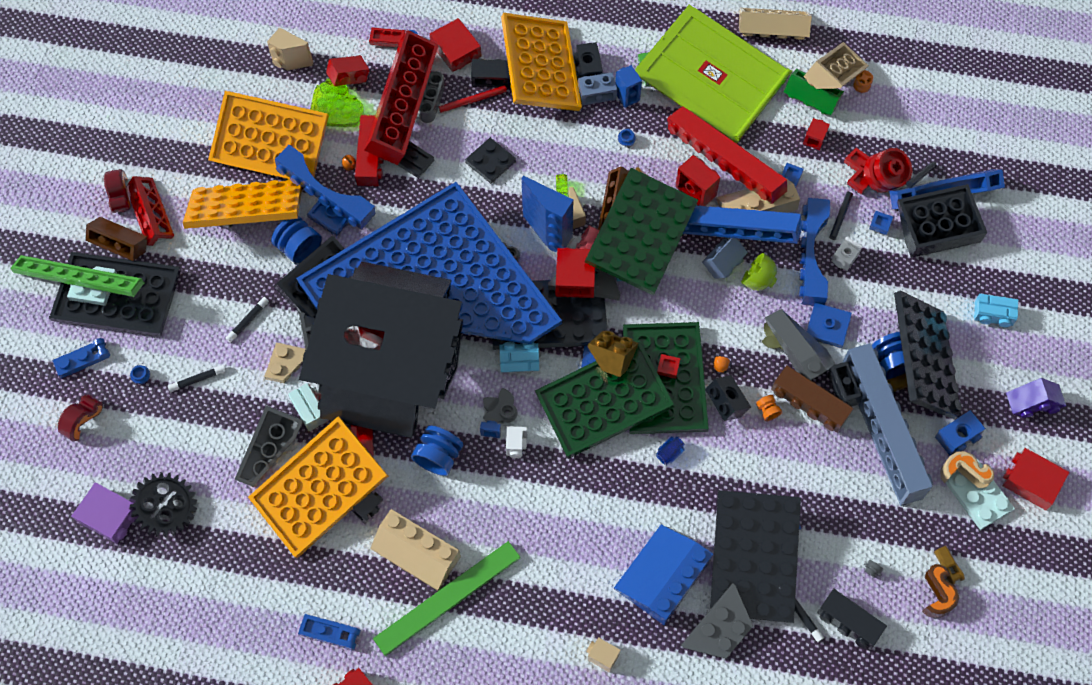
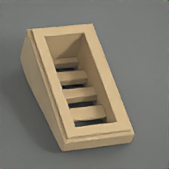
M571 186L568 190V197L574 199L573 229L586 224V215L574 187Z

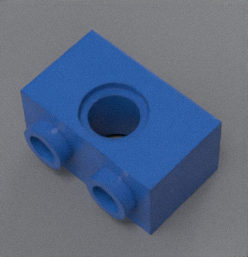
M970 410L940 429L935 438L950 456L955 452L964 451L968 443L972 442L975 444L983 437L981 434L986 428ZM958 432L963 433L965 437L959 436Z

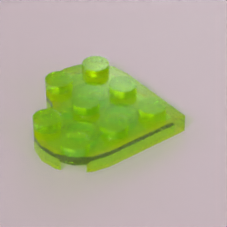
M330 78L325 79L326 82L316 85L310 110L329 114L327 126L357 127L360 124V116L364 115L363 104L356 96L349 94V89L346 85L334 86Z

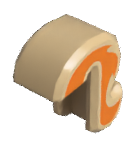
M965 451L956 452L951 455L940 471L944 484L956 471H959L978 488H986L994 479V471L989 465L985 464L980 468L977 459Z

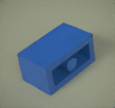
M632 65L619 69L616 72L615 79L617 97L624 108L640 101L642 79Z

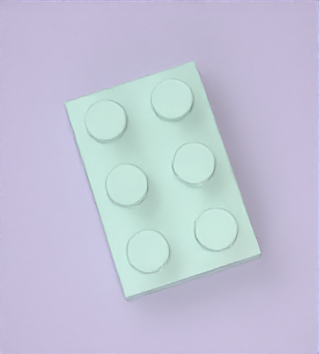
M977 459L978 464H979V467L982 468L983 465H982V464L980 463V461ZM957 471L946 482V485L980 530L1015 509L994 480L986 488H978Z

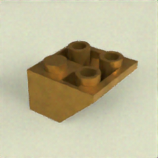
M602 331L588 344V348L601 370L619 377L627 371L638 347V343L634 342L631 338L617 336L611 331Z

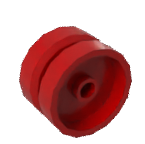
M889 148L876 153L865 162L864 177L866 182L873 190L879 193L900 188L911 179L912 163L906 153L898 148Z

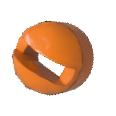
M345 155L342 158L343 168L347 171L355 169L356 159L352 155Z
M715 357V370L718 372L726 371L730 360L726 357Z

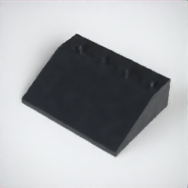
M968 184L897 200L904 240L911 258L980 243L988 233Z
M332 235L273 285L274 288L298 312H303L306 316L316 318L318 310L296 278L345 248Z

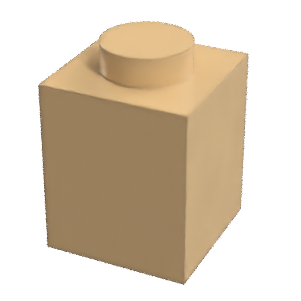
M598 637L596 642L592 641L586 652L589 654L588 661L610 673L621 650Z

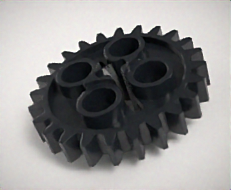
M160 472L158 478L152 473L151 480L144 477V484L138 482V489H133L132 494L134 496H131L129 500L133 503L130 504L129 509L135 510L131 513V517H137L134 524L142 523L140 530L148 528V535L155 531L156 537L159 536L160 532H163L165 538L168 532L175 536L176 529L183 532V525L187 527L190 525L189 520H193L195 516L192 513L197 510L193 506L197 503V500L191 499L196 493L189 492L192 486L184 485L186 479L180 482L178 481L179 475H176L173 479L171 478V472L168 473L167 477H164L163 473ZM164 488L167 490V493L160 494L157 489ZM175 491L176 494L168 500L167 506L164 505L157 515L152 518L151 515L158 510L159 505L163 504L169 495ZM179 500L183 503V506L177 507L173 504V501ZM150 502L154 508L147 509L143 504ZM166 515L170 520L164 522L159 516Z

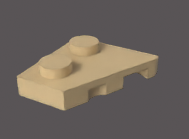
M276 342L264 376L265 379L285 383L291 377V374L301 367L300 364L303 362L305 349Z

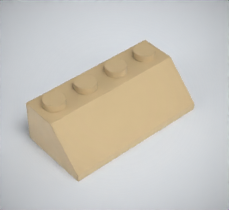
M740 7L739 32L743 33V36L760 34V37H770V35H777V38L784 39L787 36H794V39L804 40L805 37L810 36L812 15L806 11Z
M843 42L817 60L803 77L816 89L842 88L869 65Z
M787 179V192L773 204L761 199L757 193L749 189L716 197V200L721 208L788 213L798 210L800 197L794 184Z
M392 509L379 525L370 548L437 591L440 590L461 558L458 549Z

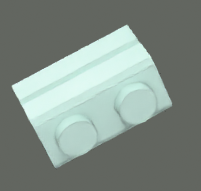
M306 383L288 394L308 431H312L319 425L329 421L320 418L318 398L321 396L316 387L311 388L310 384Z

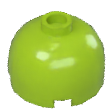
M761 253L751 263L752 267L749 271L746 270L741 280L742 284L754 291L765 290L768 286L771 288L777 281L775 277L777 266L768 255Z

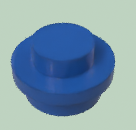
M624 129L619 133L618 142L621 145L631 146L635 143L636 136L632 130Z
M137 365L131 370L130 378L136 384H143L149 380L150 371L146 366Z

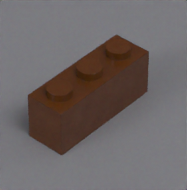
M98 217L86 225L85 241L131 261H134L146 252L147 236L103 217Z

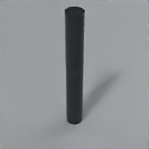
M932 161L908 180L906 186L912 188L937 167L936 162Z
M846 192L829 236L831 240H836L853 197L852 192Z

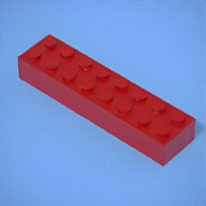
M409 30L405 32L399 42L364 151L395 165H398L404 157L436 56L438 44Z

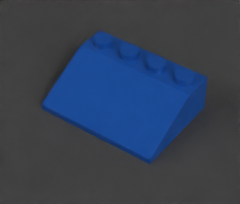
M523 176L521 178L523 217L551 251L557 252V248H566L573 237L574 199Z
M661 524L615 585L614 590L665 625L710 563L713 553L699 543Z

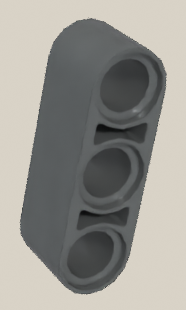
M434 71L429 75L419 107L420 120L424 123H431L436 117L438 106L445 90L444 76L441 72Z

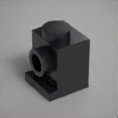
M371 492L361 502L356 504L351 511L366 524L369 520L368 516L373 517L380 510L378 506L383 499L377 492Z

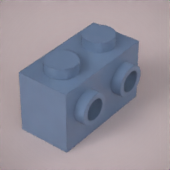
M613 72L578 78L582 106L616 100L617 87Z
M725 237L702 263L715 279L727 278L732 274L733 268L743 262V257L748 252L737 238Z

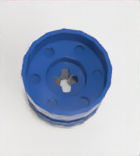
M298 216V219L283 220L273 232L271 242L282 253H285V256L295 265H298L321 245L322 236Z
M900 332L888 334L872 344V348L878 353L880 366H883L885 369L886 380L906 373Z
M427 426L420 438L423 444L416 445L411 459L429 472L440 476H448L454 465L452 458L458 457L459 451L463 448V442L447 430L436 426Z

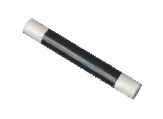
M263 297L225 339L231 343L269 301Z
M221 365L168 385L169 391L171 393L226 372L225 367Z
M795 598V612L815 640L820 642L824 639V636Z

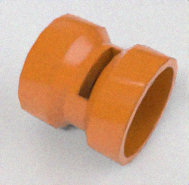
M767 395L756 402L758 409L763 412L762 416L765 421H771L782 414V410L776 405V399L773 395Z

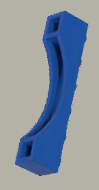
M288 145L275 158L276 170L281 175L288 176L295 185L302 186L310 196L314 195L324 206L331 207L335 214L346 218L353 227L357 226L362 230L375 216V206L362 196L340 194L321 185L309 172L303 154L291 145Z
M992 169L915 185L912 188L905 187L891 190L889 193L892 209H898V199L966 184L969 185L971 193L1005 188L1003 170Z
M808 198L806 205L803 204L802 215L805 216V220H802L801 230L804 232V237H801L800 246L804 250L800 255V264H803V269L800 270L799 280L802 281V286L799 287V297H802V305L814 306L815 302L825 305L828 298V281L817 265L814 255V242L818 233L827 225L830 216V200Z

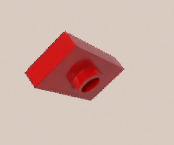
M372 27L369 44L398 47L406 30Z

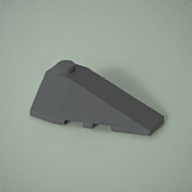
M782 309L764 318L796 372L811 381L829 371L831 366L836 365L828 350Z
M266 405L234 480L253 487L296 439L303 420Z

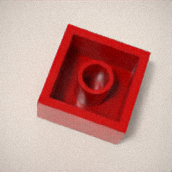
M692 155L678 168L675 187L681 192L697 199V206H706L717 196L721 177L715 170L710 169L702 159Z

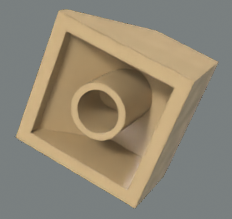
M279 27L267 41L272 62L278 68L282 67L288 71L313 65L308 42Z

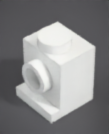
M846 237L834 253L832 262L837 267L847 271L859 256L862 246Z
M507 426L506 456L521 458L522 450L526 449L527 427Z

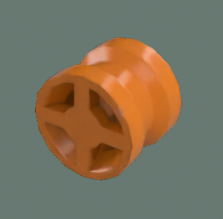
M864 70L855 77L853 87L857 92L865 93L870 90L873 82L872 73Z

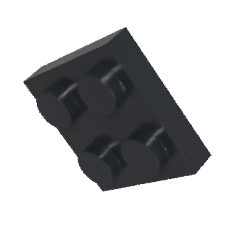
M491 137L465 159V163L490 184L516 162V158Z

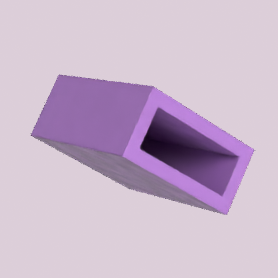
M96 482L71 516L81 525L116 544L126 536L128 527L137 519V517H131V513L135 511L129 509L130 504H133L132 502Z

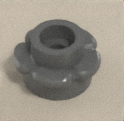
M869 560L867 564L864 563L866 567L864 571L874 578L882 576L883 568L872 560Z

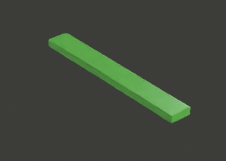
M23 255L10 268L13 273L132 297L137 294L144 284L141 278Z
M507 541L379 633L373 640L386 657L520 559L519 554L510 542Z

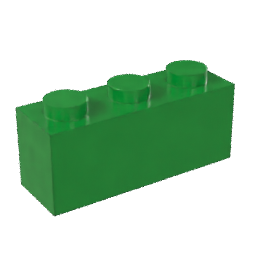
M796 68L789 78L784 93L788 94L792 99L802 101L806 106L818 109L822 114L831 116L836 110L844 91L838 88L816 89L803 77L806 73Z

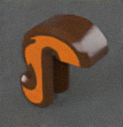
M940 564L932 565L924 577L939 600L922 611L926 616L932 618L946 616L957 606L960 598L957 588L952 583L946 581L950 576V572Z

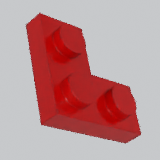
M856 147L845 158L844 163L856 171L848 180L847 185L862 195L869 187L864 177V166L869 156Z

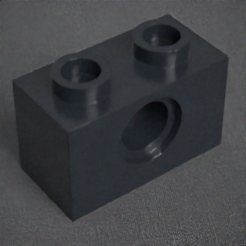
M597 42L576 45V52H573L574 62L578 63L576 67L577 77L582 78L603 73Z
M732 375L715 378L705 389L724 422L742 417L751 408Z

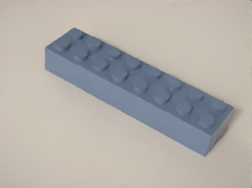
M871 343L848 349L843 362L849 361L858 382V388L861 389L863 398L858 406L899 504L902 506L923 500L933 487V481L930 474H927L924 468L925 462L923 457L918 454L916 441L908 431V422L901 415V406L898 401H895L893 388L885 378L886 372L883 366L879 364L878 353L872 348Z

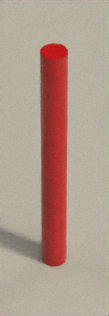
M506 86L497 87L438 106L439 111L443 113L507 92Z

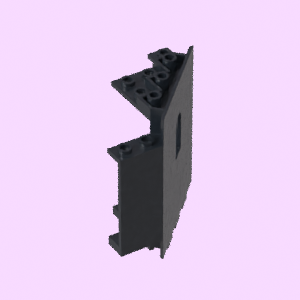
M361 262L358 268L354 269L353 276L349 278L327 274L322 296L318 300V311L315 322L311 326V336L307 350H305L303 355V365L299 376L301 381L320 384L319 393H321V398L318 402V410H320L321 419L333 421L340 417L345 424L410 438L413 437L418 423L419 406L435 409L438 398H445L458 369L464 319L459 318L462 301L449 299L452 280L367 262ZM352 326L385 332L380 350L349 344L344 338V333Z

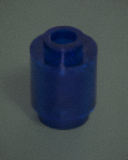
M671 436L657 449L658 452L655 455L660 462L667 466L669 463L672 464L685 451L683 447L685 444L679 437L676 436L674 438Z

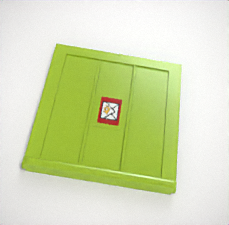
M690 4L635 69L643 81L680 106L687 108L736 144L792 73V70L786 69Z

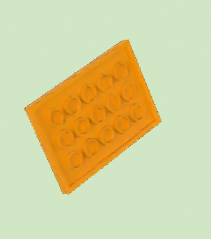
M503 12L501 20L514 104L580 111L582 105L568 23L566 21Z
M225 91L208 160L290 179L286 175H281L276 170L275 158L288 145H291L303 154L305 164L314 177L329 114Z
M288 179L280 182L272 180L268 183L252 182L247 185L238 183L225 187L217 185L213 188H195L192 190L183 219L184 229L298 219L303 187L295 185Z
M337 417L248 498L292 555L298 558L389 476L340 417Z

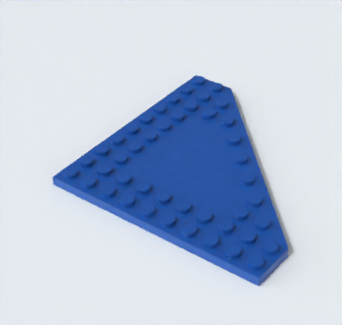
M457 182L452 183L296 278L317 310L318 300L322 296L327 274L349 278L353 276L354 269L358 268L361 262H367L452 280L449 299L462 301L459 318L464 319L463 334L531 344L562 324L560 317Z

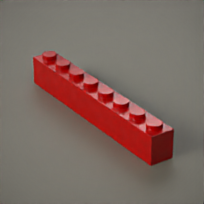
M684 106L667 118L668 130L671 134L681 138L685 144L692 146L696 152L703 154L710 162L717 164L722 171L728 172L736 181H740L749 190H753L761 199L773 204L787 192V179Z

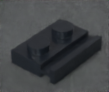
M409 141L405 155L398 163V166L419 179L420 175L435 160L434 156Z

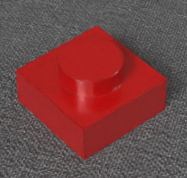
M661 354L657 370L658 375L676 379L680 358Z

